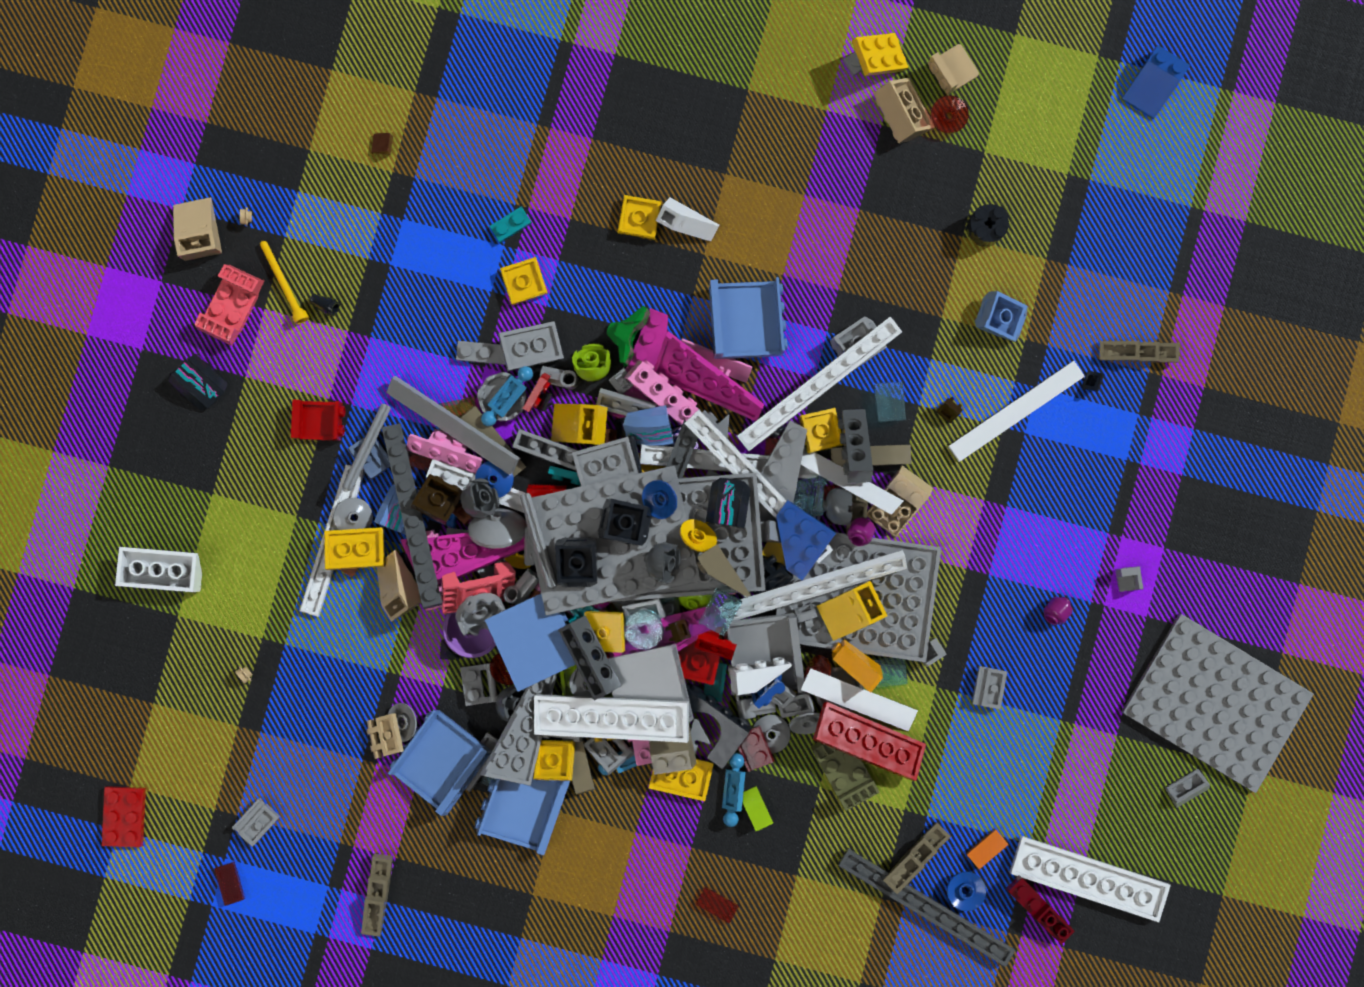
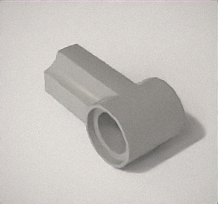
M545 366L541 369L540 377L544 372L551 377L548 382L551 385L575 389L579 384L578 376L571 370H560ZM572 375L574 377L573 383L565 384V378Z
M528 568L514 586L506 588L504 591L505 601L518 605L528 600L529 594L539 583L537 573Z
M752 697L736 701L739 718L750 719L756 717V715L776 712L773 701L767 706H762L760 709L753 704Z

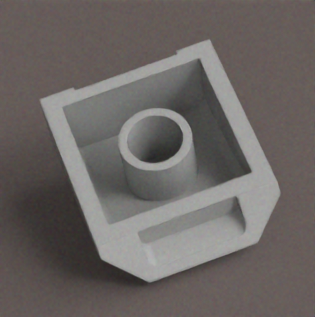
M864 316L830 340L832 348L840 356L877 326L871 319ZM885 345L882 349H880V350H879L878 352H876L873 356H871L869 359H867L864 363H866V362L869 361L871 358H873V357L876 356L878 353H880V352L883 351L885 348H887V345Z

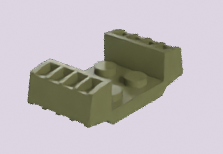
M820 742L810 746L845 811L880 793L862 760Z

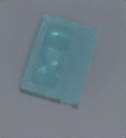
M903 382L874 384L877 423L906 420Z
M716 588L698 623L724 636L739 610L742 600Z
M892 657L872 659L881 665L883 679L875 688L908 684L905 659Z

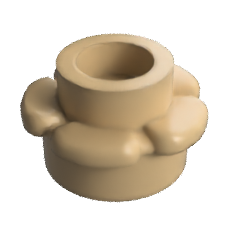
M246 207V209H240V224L248 226V223H252V211H248Z
M239 666L235 673L244 684L249 680L251 682L250 677L252 673L246 666L244 668Z

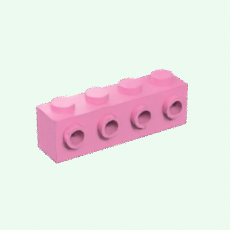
M638 360L624 378L658 407L666 405L668 415L682 426L684 420L687 421L699 410L696 407L697 403L690 397L686 399L682 395L683 391L675 384L672 387L668 383L669 379L661 372L657 374L653 370L655 367L650 362Z

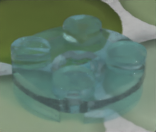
M641 610L633 613L626 620L624 637L637 649H651L662 640L664 635V626L662 625L661 618L650 610ZM646 625L649 633L642 634L639 628Z

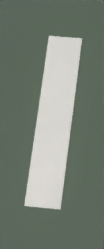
M804 447L801 465L891 515L903 502L900 498L870 482L848 483L847 475L843 473V467L815 452L807 453V449Z
M811 668L801 688L802 691L909 731L918 710L872 692L870 693L867 690Z

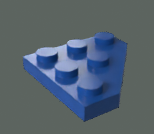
M787 499L776 515L786 570L803 581L836 532Z

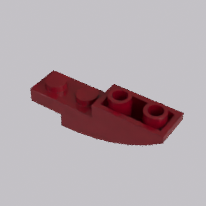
M1020 875L1006 888L1061 945L1075 932Z

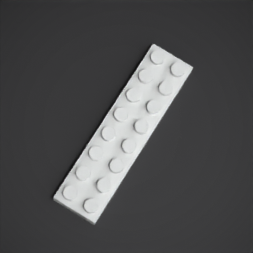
M536 694L534 695V734L687 743L689 741V701L605 697L594 701L593 697Z
M1024 836L1020 837L1009 872L1013 875H1020L1022 878L1156 922L1160 921L1170 889V884Z

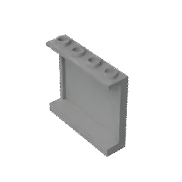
M795 613L726 622L727 628H723L724 639L737 644L731 660L732 665H728L729 677L730 668L736 667L737 664L746 663L750 665L755 664V661L764 660L769 662L773 661V658L782 657L790 662L792 666L782 673L781 681L788 688L798 690V693L805 692L801 690L804 684V673ZM731 690L732 695H736V701H739V697L752 695L751 693L737 695Z
M676 643L608 657L622 685L611 692L613 698L689 701ZM689 701V723H690V722L694 719V717H693V713H692V709H691V705H690V701Z

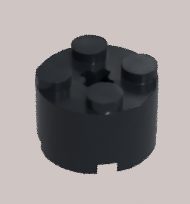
M994 204L982 205L970 216L966 225L967 235L979 246H992L1006 234L1009 227V219L1003 207Z

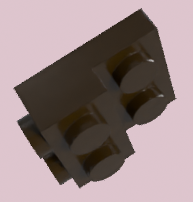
M429 474L413 500L411 508L446 525L460 502L462 490L456 485L445 482L439 476Z

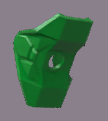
M645 306L639 308L626 320L610 323L607 329V335L619 348L620 363H623L624 367H629L634 355L633 341L635 336L646 325L650 311Z

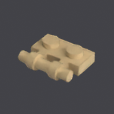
M396 713L375 718L377 726H375L374 719L367 721V735H370L372 744L370 749L374 753L375 759L382 758L381 750L383 757L404 751Z

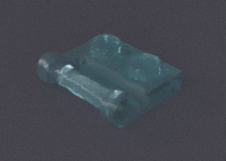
M816 476V478L798 480L794 504L811 516H822L824 511L822 507L824 485L827 484V479L822 476ZM815 486H817V487H816V496H815V505L813 506Z

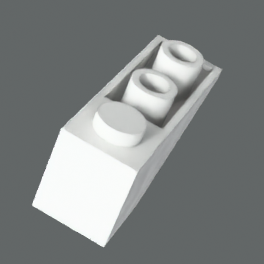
M670 197L663 204L656 219L657 222L671 230L712 241L719 227V224Z
M782 657L773 658V661L769 662L759 660L755 661V664L750 665L746 663L737 664L736 667L730 668L731 690L737 695L755 693L792 665Z

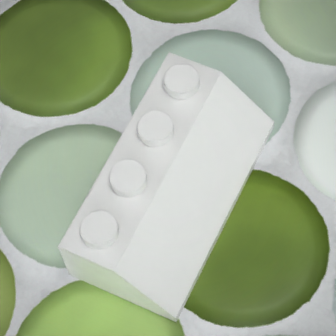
M119 547L115 586L200 592L202 570L198 553Z

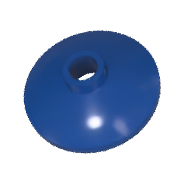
M490 461L483 463L475 475V479L482 478L490 482L488 485L496 489L499 498L509 493L514 482L513 473L509 475ZM491 476L497 477L495 483L490 481Z
M654 480L644 487L642 493L643 505L650 507L653 517L666 519L674 514L677 508V496L668 483Z
M960 872L949 881L947 895L949 901L957 909L972 911L980 907L984 902L986 887L983 880L975 873ZM963 887H968L967 893L962 892Z

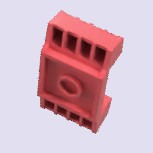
M224 264L218 274L222 281L205 315L199 313L195 327L199 331L233 346L258 299L264 281L234 266Z
M509 562L495 563L494 576L459 583L455 572L443 575L441 592L442 613H456L458 607L467 597L481 593L496 594L502 602H505L504 591L508 586L515 585V570Z

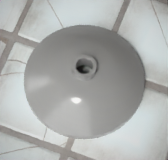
M497 508L491 516L480 519L473 518L469 523L468 533L471 540L482 547L493 549L505 548L518 543L525 536V527L527 525L525 519L515 511Z

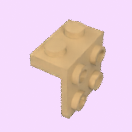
M957 44L941 55L938 52L935 53L928 62L929 69L935 74L941 88L945 90L947 95L979 75L978 70L961 44Z

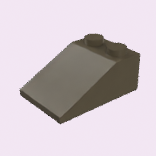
M718 544L697 557L699 562L696 564L703 574L707 572L710 577L746 598L751 596Z
M690 727L689 741L687 743L649 741L654 775L691 770L697 763Z

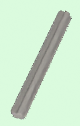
M381 404L344 480L342 487L345 490L352 491L390 412V406Z
M529 493L520 495L521 504L546 587L550 589L557 586L556 578L531 495Z

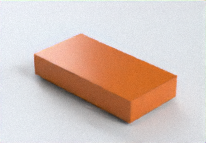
M993 829L966 852V855L978 869H981L1009 844L996 829Z

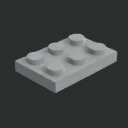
M554 321L498 334L507 372L520 369L523 366L531 367L563 360L564 358Z
M628 437L572 452L581 486L639 474Z

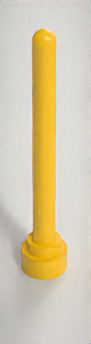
M261 241L260 246L293 310L292 319L294 323L298 325L306 322L309 319L307 312L299 307L268 243Z

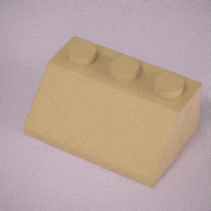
M910 78L889 81L873 93L876 103L881 108L885 121L890 125L893 136L898 143L910 141L935 128Z

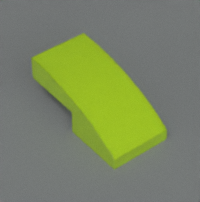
M757 786L744 791L743 805L755 831L773 824Z

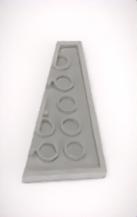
M790 420L763 467L761 474L786 501L788 499L794 503L807 429ZM759 502L760 522L768 520L777 522V519Z
M557 674L526 688L480 775L531 786L542 735L534 734V695H552Z

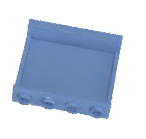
M776 277L775 281L718 284V280H710L709 299L714 359L783 356L788 348V343L783 333L786 331V321L782 320V313H784L785 308L784 302H781L780 295H783V285L779 284V277Z
M541 594L485 620L517 692L576 665L558 629L566 626L565 622L568 621L565 612L546 616Z
M433 710L425 716L424 724L416 729L411 742H408L403 747L404 751L401 756L392 762L388 774L395 775L436 808L435 812L440 816L448 815L489 758L492 750L443 712Z
M532 777L530 786L496 778L494 780L491 779L487 790L490 791L487 799L484 798L481 810H483L482 816L477 817L474 826L477 829V835L491 836L536 850L537 854L544 855L570 781L534 780Z

